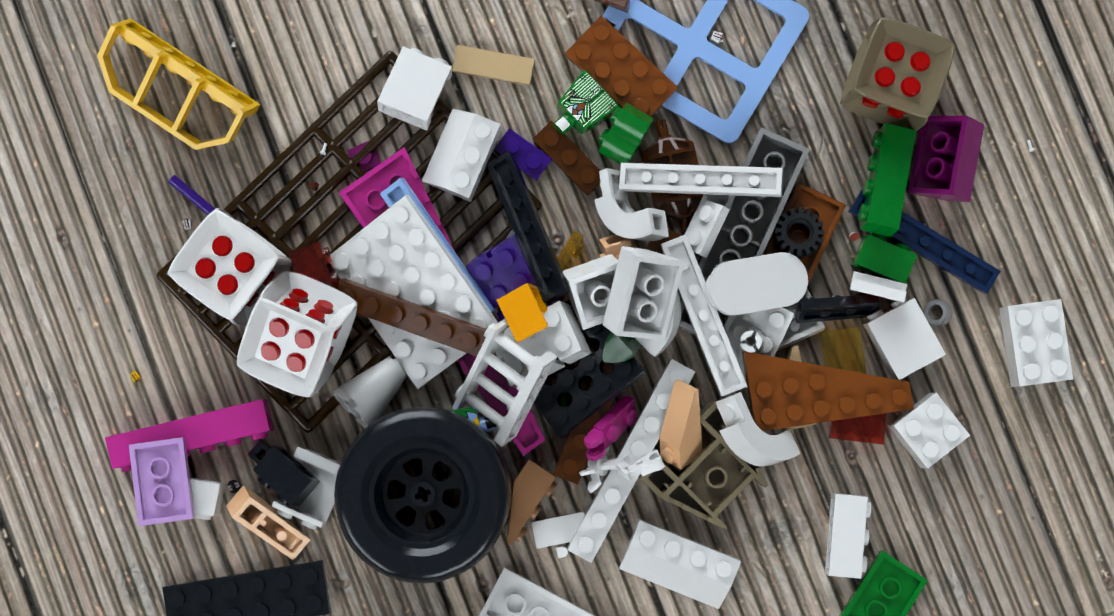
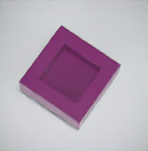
M369 141L347 150L349 157L352 158L355 154L357 155ZM376 150L372 154L370 152L360 161L359 167L365 172L379 165L381 161Z

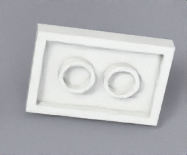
M785 307L734 316L727 332V337L745 379L742 351L774 357L795 312Z

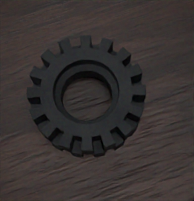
M793 208L788 213L782 214L773 232L774 242L776 241L777 243L776 248L799 257V259L811 256L823 241L824 230H822V227L824 225L822 221H818L819 216L817 214L813 216L811 210L803 211V208H798L795 211ZM795 224L805 226L809 233L808 240L803 243L792 241L788 234L789 228Z

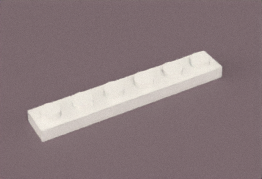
M621 163L619 190L625 192L782 197L783 168Z
M685 234L662 243L660 246L664 255L685 262L678 291L720 396L722 397L747 387L719 314L707 298L706 282L687 235Z

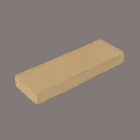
M457 45L452 71L454 73L530 86L535 59Z

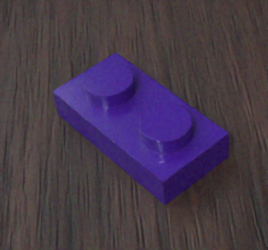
M510 128L494 148V151L500 156L507 151L513 153L519 169L536 182L552 161V158Z

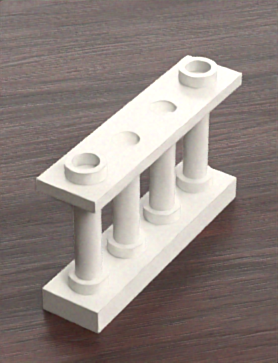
M506 319L497 324L492 323L484 333L486 339L464 384L456 391V401L452 407L454 410L460 409L467 403L475 407L477 411L497 425L496 429L499 431L494 441L501 447L517 436L557 359V356L550 351H547L540 357L537 355L534 357L504 334L508 326ZM498 345H501L527 365L529 370L527 376L523 377L494 355ZM488 365L517 386L519 391L517 396H511L484 375ZM478 385L507 406L508 413L506 416L503 417L474 395Z

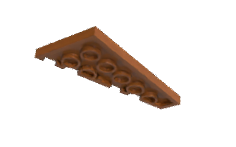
M742 351L751 416L755 424L762 431L914 409L910 382Z

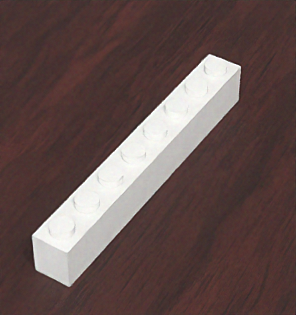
M673 359L668 361L616 458L628 454L631 459L628 464L633 465L637 460L653 451L660 437L674 382L679 379L689 384L695 371ZM611 469L608 471L578 529L568 544V551L592 563L639 475L631 477V480L628 481L621 476L620 470Z

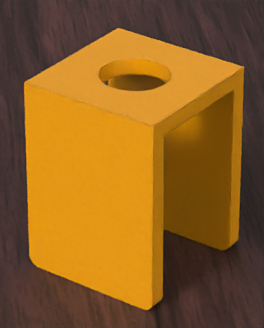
M526 283L497 299L498 305L517 342H521L548 327L544 316L548 306L543 302L537 286Z

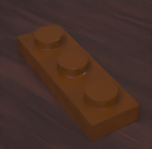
M552 121L532 139L587 196L600 185L599 171L601 170L565 134H560L555 129Z

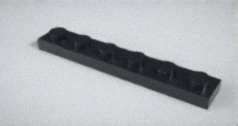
M507 151L487 163V167L544 303L549 304L571 291L513 153Z

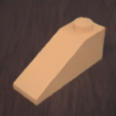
M678 379L673 385L659 441L662 460L680 470L690 464L702 451L699 389Z
M244 485L226 505L233 519L292 560L298 556L310 541L307 535L285 517L277 514L276 509Z

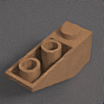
M530 458L515 479L513 485L507 541L509 545L514 540L518 543L527 531L524 525L528 518L532 520L536 518L542 508L538 503L544 495L549 498L557 486L553 482L556 476Z

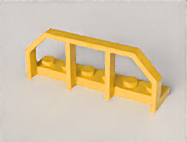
M131 18L111 24L97 55L109 93L195 150L233 141L244 119L255 114L261 105ZM118 34L122 36L123 41L137 46L144 51L143 53L147 57L153 59L135 97L119 87L109 55ZM161 64H164L168 71L179 74L187 79V83L192 86L174 123L143 103ZM201 89L208 93L213 101L223 103L236 115L226 136L200 141L182 129Z

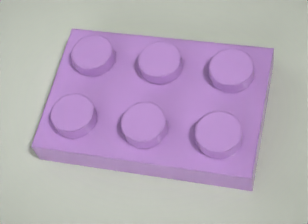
M185 437L130 444L129 452L138 526L194 519L195 514Z

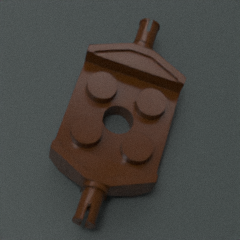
M666 119L661 120V123L660 120L656 121L658 141L641 154L644 164L699 165L693 141L669 135ZM651 192L654 209L664 210L667 217L677 218L683 236L690 224V214L696 211L704 194Z

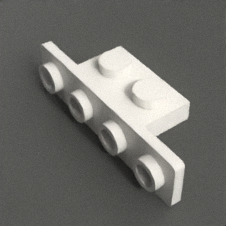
M703 195L685 232L696 260H698L699 256L707 258L730 209L724 206L729 195Z

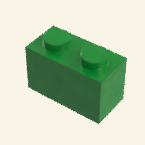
M875 233L863 236L851 266L876 277L906 284L917 254L911 252L912 248L901 243H897L895 246L886 242L887 238L885 236Z

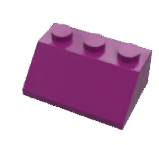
M929 116L927 123L919 129L907 192L944 201L970 202L984 124L969 116Z

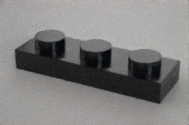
M865 293L853 296L834 295L828 298L809 297L799 301L794 316L796 323L867 318V316L875 313L880 301L877 296Z

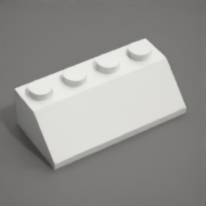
M638 518L619 569L719 609L733 584L741 561L736 557Z

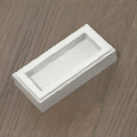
M584 511L531 522L536 548L570 542L585 516Z

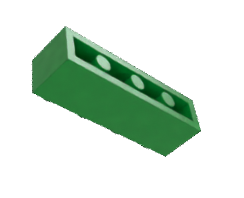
M885 123L879 131H875L871 143L875 147L874 154L870 156L867 164L870 176L865 181L863 187V195H866L865 203L861 205L858 213V220H861L860 230L887 237L893 236L899 230L916 130Z

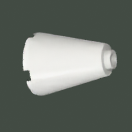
M387 357L337 387L333 395L348 413L351 412L357 418L356 421L366 428L381 417L407 377V374L396 357L394 359Z

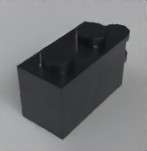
M260 439L248 453L257 463L253 469L259 476L257 480L266 488L275 490L278 493L276 498L286 506H300L320 483L310 471L281 446L273 445L271 447L267 442ZM266 451V455L261 458L260 455Z

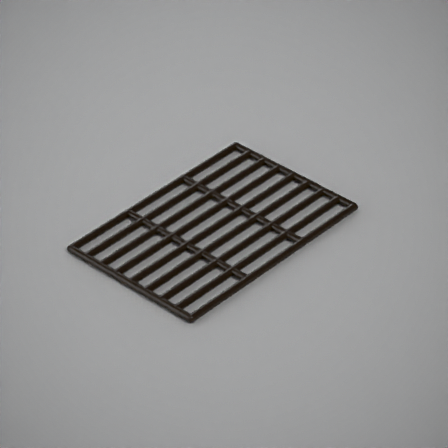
M393 51L386 52L223 209L231 216L239 210L249 220L245 225L253 231L257 228L268 242L293 261L291 267L293 266L300 274L321 283L324 282L319 277L331 266L327 257L363 229L362 225L359 223L312 270L301 258L350 211L345 201L294 251L283 239L350 174L356 180L365 175L359 167V162L370 152L372 154L404 123V121L394 117L352 158L340 147L378 112L377 101L379 96L333 140L322 130L389 64L394 66L398 56ZM438 98L434 106L437 113L431 118L428 130L420 128L397 151L405 147L407 153H411L444 120L448 121L451 110ZM314 136L322 145L327 143L326 155L319 153L258 213L246 203ZM433 153L416 168L420 179L424 176ZM493 153L488 163L497 158ZM333 155L343 167L274 232L265 223V220ZM490 172L481 178L471 202L461 198L440 218L444 229L494 182ZM434 187L428 193L431 203L433 204L445 191ZM529 190L531 198L538 212L542 208V203ZM501 198L497 199L452 243L456 254L504 208ZM508 225L481 253L505 240L513 229L512 225ZM175 255L157 272V279L237 361L242 337L234 343L224 333L233 323L229 319L223 318L216 325L206 314L210 308L203 303L198 306L188 296L189 293L167 275L176 257ZM340 279L332 286L333 288L338 289ZM355 316L352 328L358 335L343 349L332 374L365 342L377 354L352 378L392 354L387 344L384 345L374 335L377 330L372 323L365 326ZM251 376L306 433L312 432L340 404L333 395L308 420L297 408L309 397L295 395L289 401L279 388Z

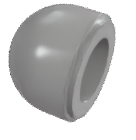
M934 299L928 302L924 308V316L930 325L943 326L952 318V308L946 301ZM939 305L943 310V314L939 320H935L931 317L930 312L933 307Z

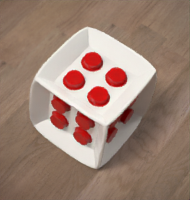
M216 208L200 223L178 252L167 275L212 311L229 319L234 325L244 327L247 325L251 312L264 288L280 273L289 272L293 261L248 226L233 219L228 212L221 208Z
M288 271L280 273L264 288L251 312L238 350L237 366L249 375L291 394L302 397L314 396L331 376L334 366L343 352L356 316L357 302L345 293L305 275Z

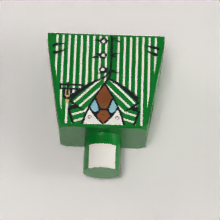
M584 70L559 100L557 110L562 116L553 125L562 135L572 127L579 134L583 135L611 118L619 105Z

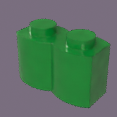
M626 103L622 109L620 107L616 108L610 119L613 122L611 129H605L598 140L602 144L598 152L620 165L621 163H629L654 121L652 117Z

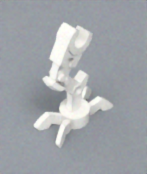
M658 450L650 452L637 460L633 465L628 464L631 461L628 454L616 459L612 455H604L596 461L588 460V467L586 470L579 472L581 476L591 474L592 481L588 484V491L592 493L602 484L600 476L606 475L608 470H620L621 476L630 481L631 477L633 478L639 474L645 476L663 469L665 465Z

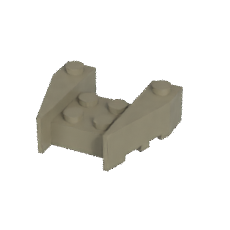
M711 400L700 411L701 427L713 439L702 449L698 456L684 467L677 476L665 465L659 471L645 476L640 474L638 477L658 497L725 530L727 526L717 516L753 479L765 488L768 486V483L759 466L745 462L726 444L720 433V430L726 428V425L716 405L717 401Z

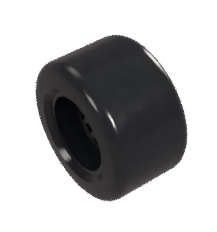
M412 407L401 409L371 423L353 440L341 460L335 481V510L342 533L350 547L374 570L387 577L409 583L444 581L456 577L475 566L488 554L500 537L506 525L512 504L510 469L502 449L494 441V438L471 419L443 408ZM420 458L422 461V474L412 478L404 470L403 464L411 459ZM437 461H442L452 469V475L441 482L432 476V471ZM394 479L405 484L406 491L404 497L390 499L388 497V487L391 480ZM421 486L425 490L430 489L431 494L427 496L428 501H425L424 498H419L417 495L421 491ZM453 488L460 490V502L457 508H452L443 503L442 499L445 490ZM405 506H409L416 511L414 523L410 527L396 518V513ZM437 510L444 517L445 524L430 530L426 526V514Z

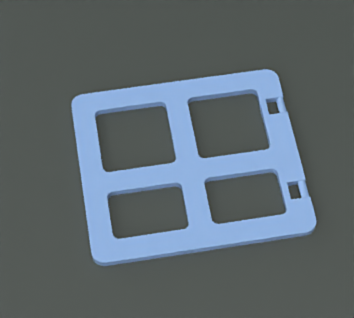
M630 0L628 13L608 6L602 17L614 25L617 31L620 30L626 19H632L675 44L677 51L665 69L664 74L676 86H678L695 58L704 61L743 84L745 91L729 118L725 120L680 95L677 91L662 105V107L718 140L731 144L740 136L809 19V12L805 7L793 0H753L785 20L784 26L762 63L757 68L751 67L707 40L710 30L728 0H707L690 28L681 26L645 5L640 0Z

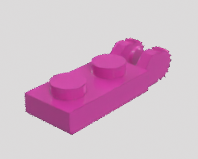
M627 395L624 396L585 436L584 445L585 447L587 446V459L596 461L606 454V449L635 422L637 412L634 398Z

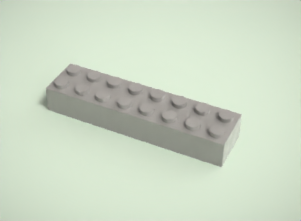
M762 127L759 129L742 167L783 168L782 197L728 196L724 206L730 209L707 258L700 257L698 262L705 282L713 269L720 263L763 255L810 151L809 148ZM681 299L679 328L696 336ZM716 308L727 334L734 316L725 315Z

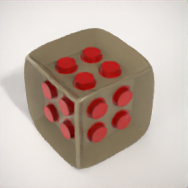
M876 18L868 28L866 37L858 49L843 89L840 104L853 113L878 123H889L918 131L927 123L928 117L939 99L953 61L955 45L937 34L891 18Z

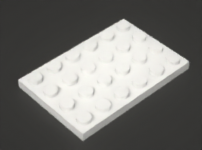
M409 195L402 197L327 257V260L341 279L351 280L486 329L492 323H498ZM368 318L417 389L423 387L467 354Z

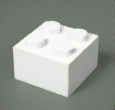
M928 393L913 405L914 409L905 411L888 425L920 468L925 469L931 467L970 436L937 393Z

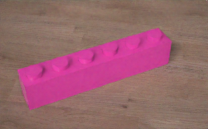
M260 399L105 437L112 469L121 468V472H127L132 470L129 452L130 444L185 437L187 456L189 457V451L199 449L200 453L216 450V444L224 442L226 447L242 444L241 438L249 436L252 437V441L268 437L267 432L273 431L274 426L268 400Z

